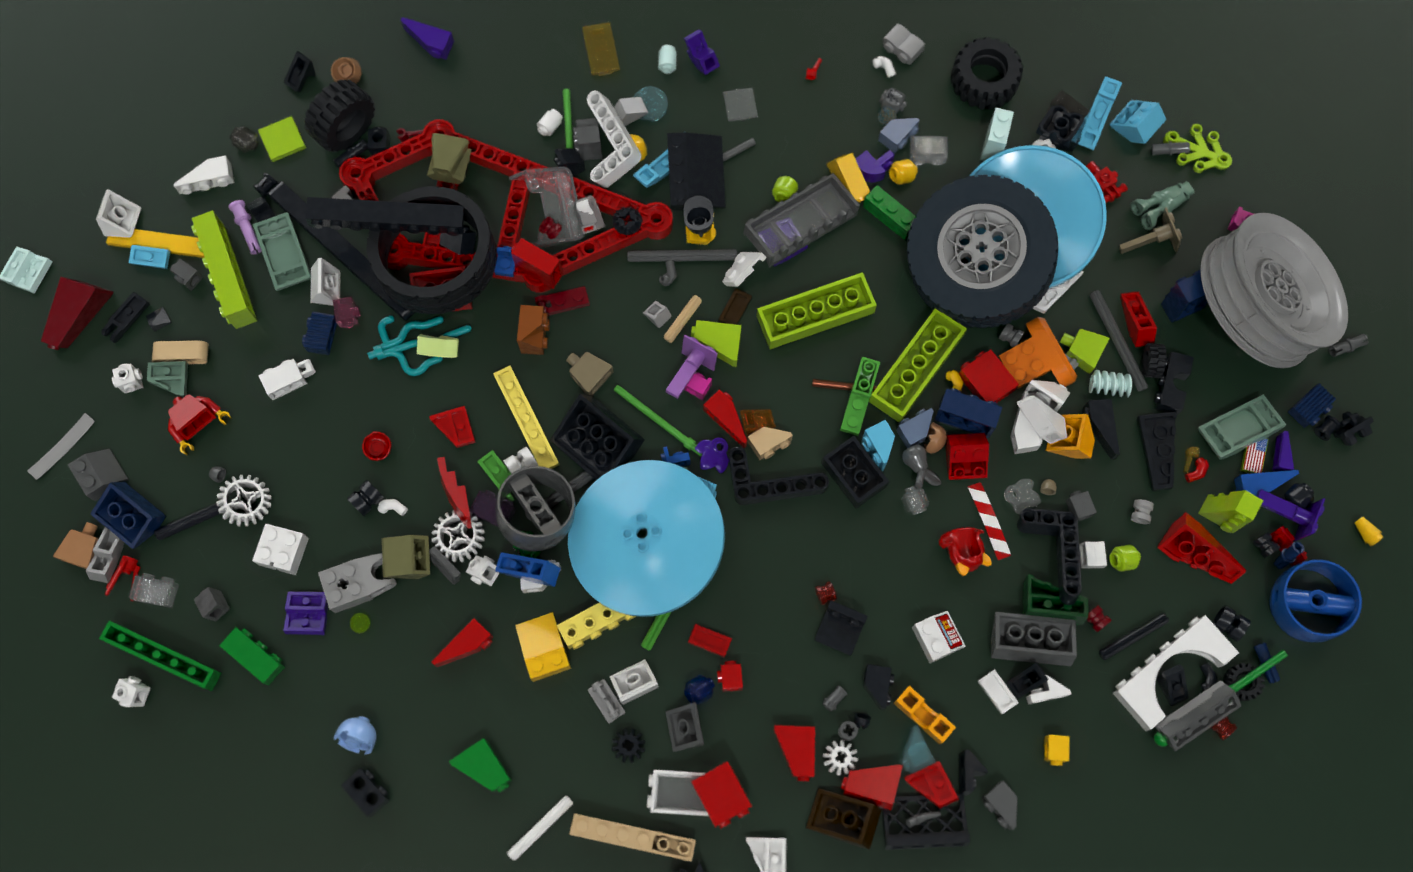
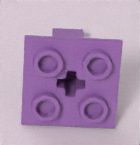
M684 335L682 354L687 356V359L666 389V393L677 399L701 364L712 371L715 370L718 355L712 347L705 346L699 343L696 338L688 337L687 335Z

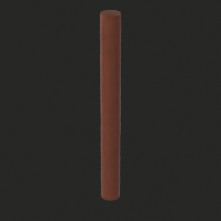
M813 379L812 386L851 391L853 383ZM873 386L872 393L877 388V386Z

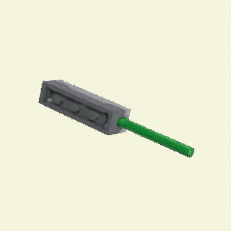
M1284 650L1280 651L1233 685L1227 686L1220 680L1155 726L1158 731L1154 736L1155 743L1161 747H1165L1168 744L1174 751L1189 743L1241 707L1236 692L1288 656Z

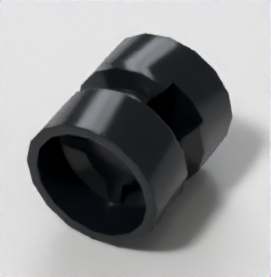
M368 480L359 486V492L354 491L347 498L363 516L372 510L373 504L377 505L384 499L382 494Z
M1224 605L1212 623L1220 632H1226L1228 637L1238 642L1248 630L1251 620L1241 614L1236 615L1235 610Z

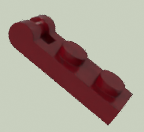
M585 286L535 297L536 305L543 306L548 316L590 306ZM551 303L552 307L547 308L545 304Z

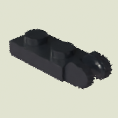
M133 292L110 317L109 322L101 331L102 335L108 336L113 332L110 340L113 343L118 342L123 337L124 332L132 326L150 303Z

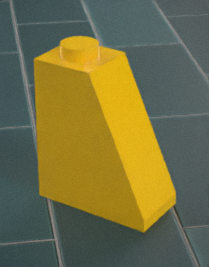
M853 153L842 155L826 163L831 173L836 175L858 203L865 200L870 190Z

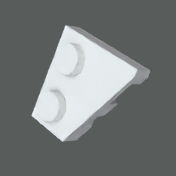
M740 252L736 256L732 267L726 272L722 282L726 286L738 287L754 271L752 266L758 260L763 262L766 256L760 252Z
M746 837L747 844L750 846L760 872H786V838Z

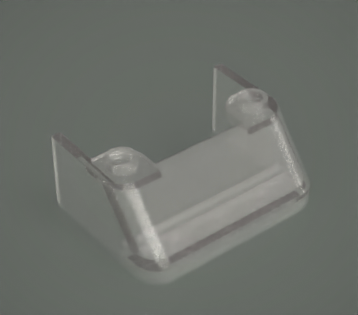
M567 167L526 169L509 177L510 180L525 179L526 187L530 192L540 193L545 219L550 216L555 223L562 225V229L555 239H549L546 234L539 232L538 241L532 243L539 248H547L583 238L584 234L581 229L583 224L580 214L576 209V201L578 199L571 171Z

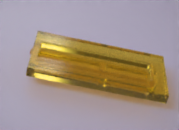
M610 22L582 27L592 75H607L620 70Z

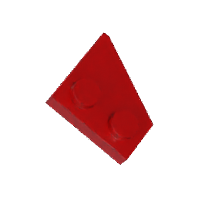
M465 406L429 416L431 422L457 448L476 443Z
M940 761L904 777L907 784L939 808L958 800V796Z

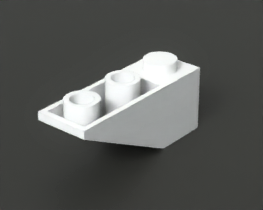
M226 155L207 159L175 182L174 187L179 194H190L198 190L205 191L217 186L225 187L228 184L234 183L231 163Z
M1028 391L1024 392L1021 400L1029 396ZM1018 407L1010 435L1014 454L1037 451L1042 444V438Z
M1034 395L1017 401V405L1042 439L1052 444L1067 438L1065 418Z

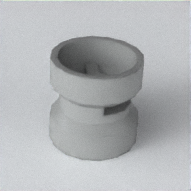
M1141 499L1134 500L1133 507L1135 512L1131 514V521L1139 524H1150L1152 518L1150 512L1153 511L1154 503Z

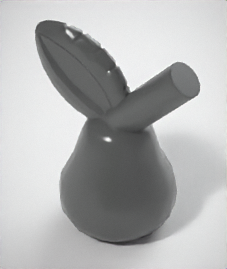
M914 445L903 452V462L917 473L915 482L917 488L923 487L924 480L933 486L941 485L940 478L933 471L927 469V452L923 446Z

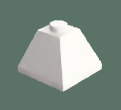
M1032 380L1025 389V391H1028L1029 396L1034 395L1056 412L1070 394L1062 384L1048 381Z

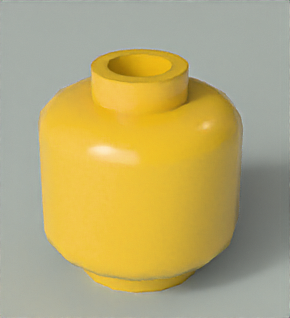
M910 159L895 161L889 169V176L898 185L911 183L915 180L918 169Z

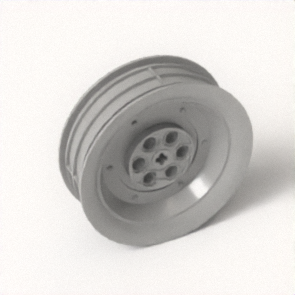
M1256 213L1246 218L1239 228L1227 236L1215 239L1206 247L1201 259V280L1209 306L1227 335L1244 352L1257 361L1275 368H1290L1301 363L1308 354L1313 353L1319 348L1335 344L1344 335L1348 323V305L1341 281L1322 249L1307 233L1294 223L1275 214Z

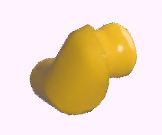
M956 370L947 371L946 379L952 382L954 389L962 391L963 380Z

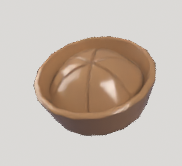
M339 58L332 65V79L334 82H337V80H351L357 83L361 76V67L353 58Z

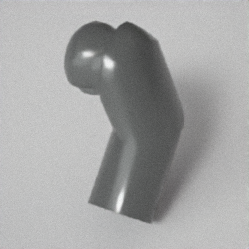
M673 260L665 262L667 272L663 277H659V282L663 286L671 285L677 277Z

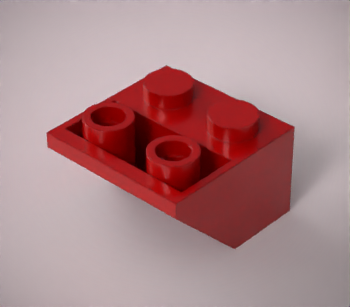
M985 433L946 435L948 479L987 478L989 442Z

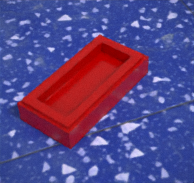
M695 624L688 643L725 658L732 638Z

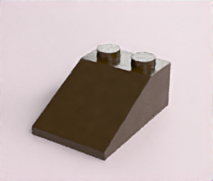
M818 788L806 828L845 843L870 850L882 810L874 804Z

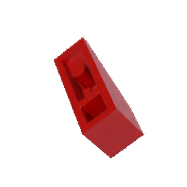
M1140 293L1121 294L1120 298L1134 346L1141 347L1147 343H1154L1157 327Z
M719 389L703 405V411L745 449L747 447V439L732 402L733 399L727 392L723 393Z
M474 618L435 657L432 663L436 667H440L478 653L482 649L486 650L491 645L493 636Z

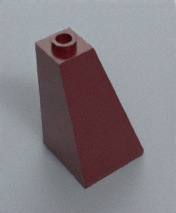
M60 277L41 342L48 344L47 347L54 350L68 348L110 299L113 291L79 280Z

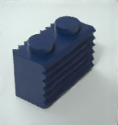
M312 311L311 317L307 319V333L302 338V345H304L307 352L324 355L330 354L338 322L335 315Z
M1318 383L1288 413L1303 428L1309 424L1314 426L1321 419L1319 415L1322 412L1326 414L1334 407L1332 403L1336 398Z

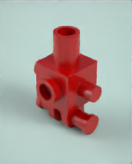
M1094 161L1086 165L1098 181L1105 203L1113 202L1115 198L1121 196V193L1128 191L1124 183L1120 184L1119 187L1116 186L1118 181V173L1116 171L1111 172L1108 167L1100 170Z

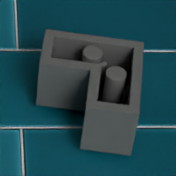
M597 118L576 120L577 127H573L577 153L580 154L583 161L603 159Z

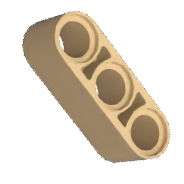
M204 341L154 342L152 362L186 361L188 364H205L208 360L209 344Z

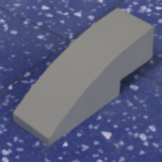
M106 527L92 550L94 556L86 573L90 580L109 583L119 561L124 542Z

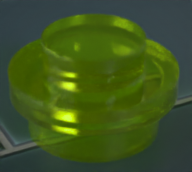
M363 613L355 614L350 620V627L356 633H363L370 626L369 617Z

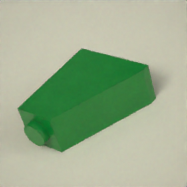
M485 738L449 761L452 766L493 792L498 791L501 793L509 787L508 783L512 781Z

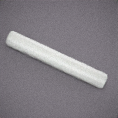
M568 796L562 798L507 852L508 856L512 860H516L573 805V801Z

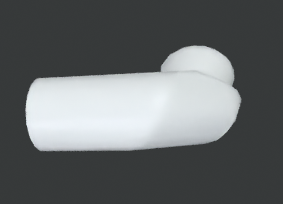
M877 56V58L873 59V66L875 68H884L888 78L896 75L889 59L883 56Z

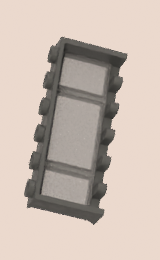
M833 173L822 177L814 185H808L802 192L794 193L788 200L779 202L771 210H765L759 217L748 220L745 223L743 234L747 236L760 253L766 256L765 260L770 268L857 216L860 204Z

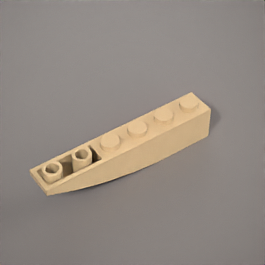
M574 814L569 834L687 861H692L696 840L579 814Z

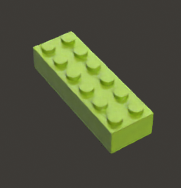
M213 210L193 217L194 225L191 228L194 235L198 236L197 246L200 252L204 254V258H202L206 269L209 268L210 274H208L210 283L215 286L216 290L213 293L216 300L220 301L221 307H219V311L222 317L226 318L228 324H232L236 329L257 322L225 225Z
M862 272L757 308V319L769 349H773L874 314L877 305Z
M935 308L871 394L869 402L897 422L902 421L963 338L967 328Z

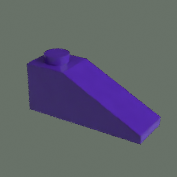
M401 17L404 30L430 55L435 58L447 59L454 43L451 32Z

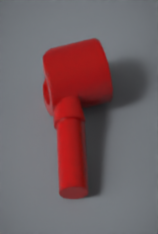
M821 58L817 60L813 69L807 68L806 79H816L818 67L822 62Z

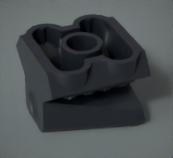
M1062 105L1051 106L1039 124L1036 133L1041 135L1039 139H1050L1056 149L1073 152L1081 140L1082 130L1087 120L1083 119L1080 113L1067 112L1066 108Z

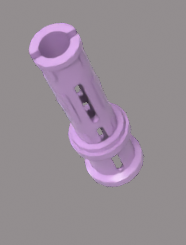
M237 200L230 203L228 206L229 210L233 212L235 216L234 221L241 228L250 253L255 255L257 254L256 250L260 253L262 250L250 223L251 216L246 212L245 202Z

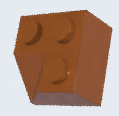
M521 305L517 343L520 351L523 354L544 355V349L548 348L546 331L550 329L548 313H545L543 306Z

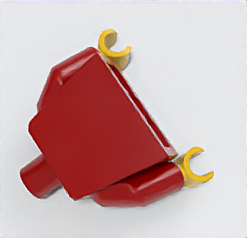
M190 394L184 398L179 396L173 400L174 406L168 411L170 416L168 431L176 443H180V451L188 455L185 452V448L189 446L192 451L195 448L192 444L186 443L184 439L188 441L216 418L215 414L218 415L219 421L224 425L226 423L222 420V417L228 416L231 419V416L226 411L222 412L221 408L208 397L197 396L194 398Z

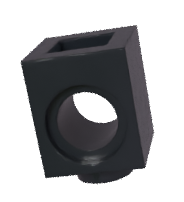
M375 127L374 129H368V150L371 156L390 148V136L386 128Z

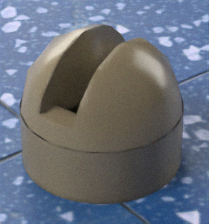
M1052 479L1044 480L1041 484L1040 492L1045 495L1056 494L1057 486L1055 481Z

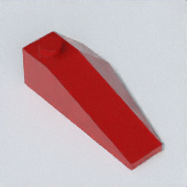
M1187 512L1170 526L1158 545V549L1172 560L1182 561L1194 569L1199 568L1207 571L1209 575L1231 584L1246 573V569L1202 524Z

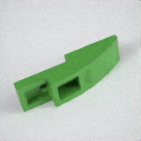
M866 357L861 358L840 431L856 436L859 435L880 366L879 361Z

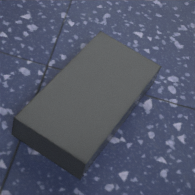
M435 546L429 550L430 561L455 585L460 581L461 573Z

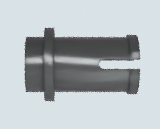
M837 686L828 698H824L822 704L827 710L832 712V710L837 709L836 706L848 694L842 687Z

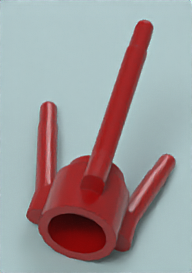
M122 556L116 571L106 586V596L113 589L121 573L130 575L133 572L130 600H135L138 572L141 568L137 566L138 560L129 556Z

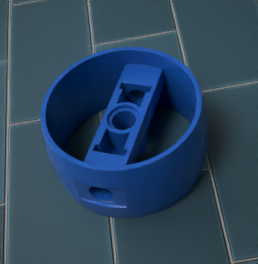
M1309 560L1287 569L1278 577L1272 586L1269 603L1275 622L1286 634L1304 642H1324L1339 637L1355 624L1361 612L1362 597L1355 579L1343 567L1326 560ZM1296 570H1311L1327 577L1335 585L1340 595L1325 593L1322 590L1309 591L1287 588V585ZM1312 597L1317 599L1318 605L1313 603ZM1290 610L1339 616L1342 619L1338 627L1331 634H1321L1301 625Z

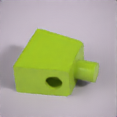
M1079 329L1075 337L1064 333L1060 343L1069 347L1066 355L1076 359V362L1079 363L1078 366L1090 374L1094 370L1110 338Z

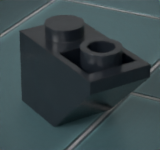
M575 148L554 150L556 157L554 162L557 165L555 167L557 171L572 177L585 171L584 161Z
M868 664L865 669L863 687L878 708L885 710L886 706H890L892 695L888 694L889 686H893L894 674H891L892 668Z

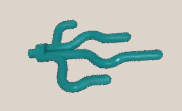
M392 315L381 319L378 324V332L383 343L373 346L374 350L367 353L370 360L377 357L378 361L394 356L399 360L406 374L419 376L430 366L441 362L443 357H431L425 360L418 368L412 369L402 351L417 347V339L405 343L402 342L411 329H427L443 323L444 318L438 316L424 322H409L403 326L395 339L390 340L385 327L393 323L395 318ZM465 325L444 333L442 336L455 338L470 332L472 328L470 325Z

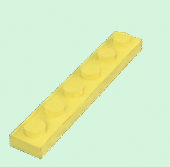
M511 366L493 373L537 464L550 469L559 466V462Z

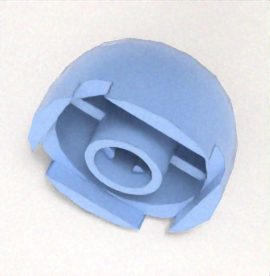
M363 716L358 718L352 717L340 724L334 735V740L338 738L340 746L354 753H359L360 749L365 751V754H370L374 748L377 733L368 718Z

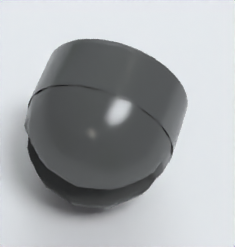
M218 466L212 467L209 471V477L211 480L221 483L226 477V469Z

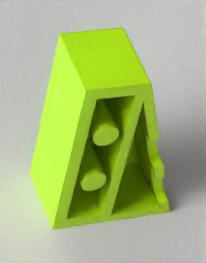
M1246 490L1230 492L1229 495L1219 493L1216 497L1213 494H1208L1198 514L1219 525L1223 531L1234 533L1254 520L1264 500Z

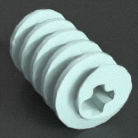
M1095 370L1090 378L1089 393H1092L1093 389L1096 388L1097 394L1100 393L1101 389L1104 390V395H1107L1108 391L1111 390L1112 396L1115 395L1116 391H1119V397H1122L1124 392H1126L1128 398L1132 390L1131 375L1127 373L1124 376L1122 373L1116 375L1115 372H1110L1108 375L1107 371H1102L1101 373L1100 370Z

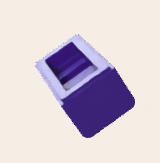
M1283 431L1276 436L1273 472L1294 470L1288 431Z

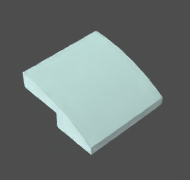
M16 246L0 274V280L35 294L52 261Z

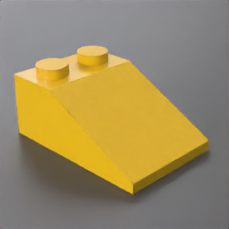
M553 612L515 625L530 679L533 682L571 669Z

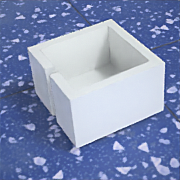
M265 524L252 561L259 566L296 575L309 538L303 533Z

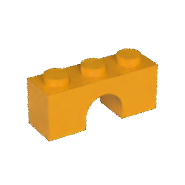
M908 686L893 704L939 745L942 744L956 727L941 713L938 714L924 702L925 699Z

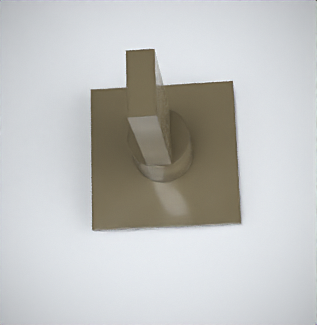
M1165 207L1162 217L1163 226L1153 229L1152 233L1120 244V253L1123 254L1154 241L1160 243L1170 239L1177 253L1179 245H1181L1182 234L1179 228H1175V218L1172 212H1168L1167 207Z

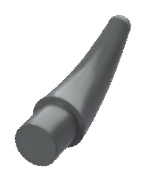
M928 812L913 815L906 820V824L910 828L926 820L939 817L941 813Z

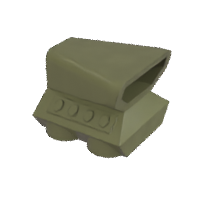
M433 133L432 159L427 176L433 180L454 184L462 183L466 177L467 164L470 162L472 149H468L469 141L465 138Z

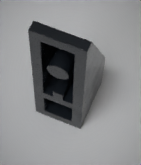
M1112 399L1089 400L1083 407L1082 414L1089 415L1094 436L1110 459H1116L1120 452Z

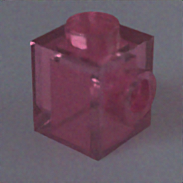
M352 297L333 300L335 320L340 328H351L353 325L359 324L360 310Z

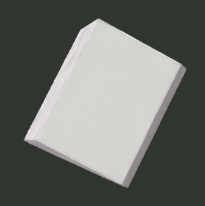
M107 189L96 221L104 236L130 238L133 235L141 207Z
M318 258L311 267L310 303L340 306V270L323 258Z
M646 659L609 676L622 705L659 688Z

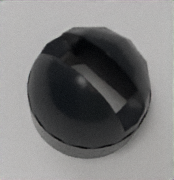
M860 712L855 714L854 723L858 729L862 726L864 730L869 726L871 717L868 714Z

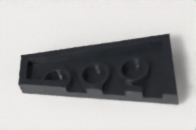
M1177 411L1140 415L1137 417L1152 491L1172 489L1174 485L1173 461Z

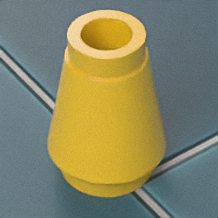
M1365 517L1358 519L1354 523L1365 544L1368 543L1370 547L1384 538L1381 534L1382 531Z

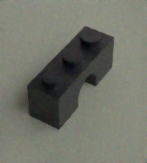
M1172 351L1166 357L1165 371H1163V376L1158 379V385H1160L1159 392L1157 391L1154 397L1156 410L1163 412L1177 411V415L1183 410L1187 392L1178 390L1173 380L1180 379L1185 381L1190 376L1194 357Z

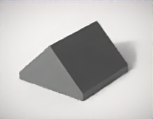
M696 703L666 711L673 752L704 746Z

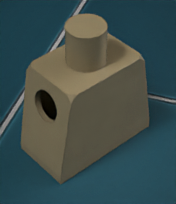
M585 352L581 358L575 353H571L566 362L573 366L569 370L571 378L587 395L593 396L614 372L612 365L589 352Z

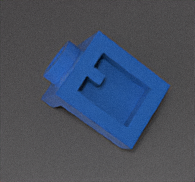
M497 247L498 256L494 271L495 275L514 277L516 267L511 254L512 247Z
M663 447L662 461L681 467L690 465L688 452H676L673 456L669 457L667 447Z

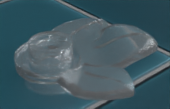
M1020 479L1015 485H1010L1005 490L1004 497L1006 501L1013 505L1014 511L1019 515L1022 510L1028 507H1035L1041 503L1039 494L1032 490L1034 481L1031 479Z

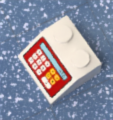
M948 611L931 616L912 627L929 663H933L966 647Z

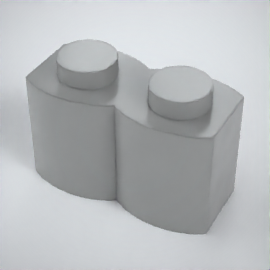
M897 24L883 40V45L887 52L896 54L902 63L909 65L924 51L925 43L920 38L911 34L900 24Z

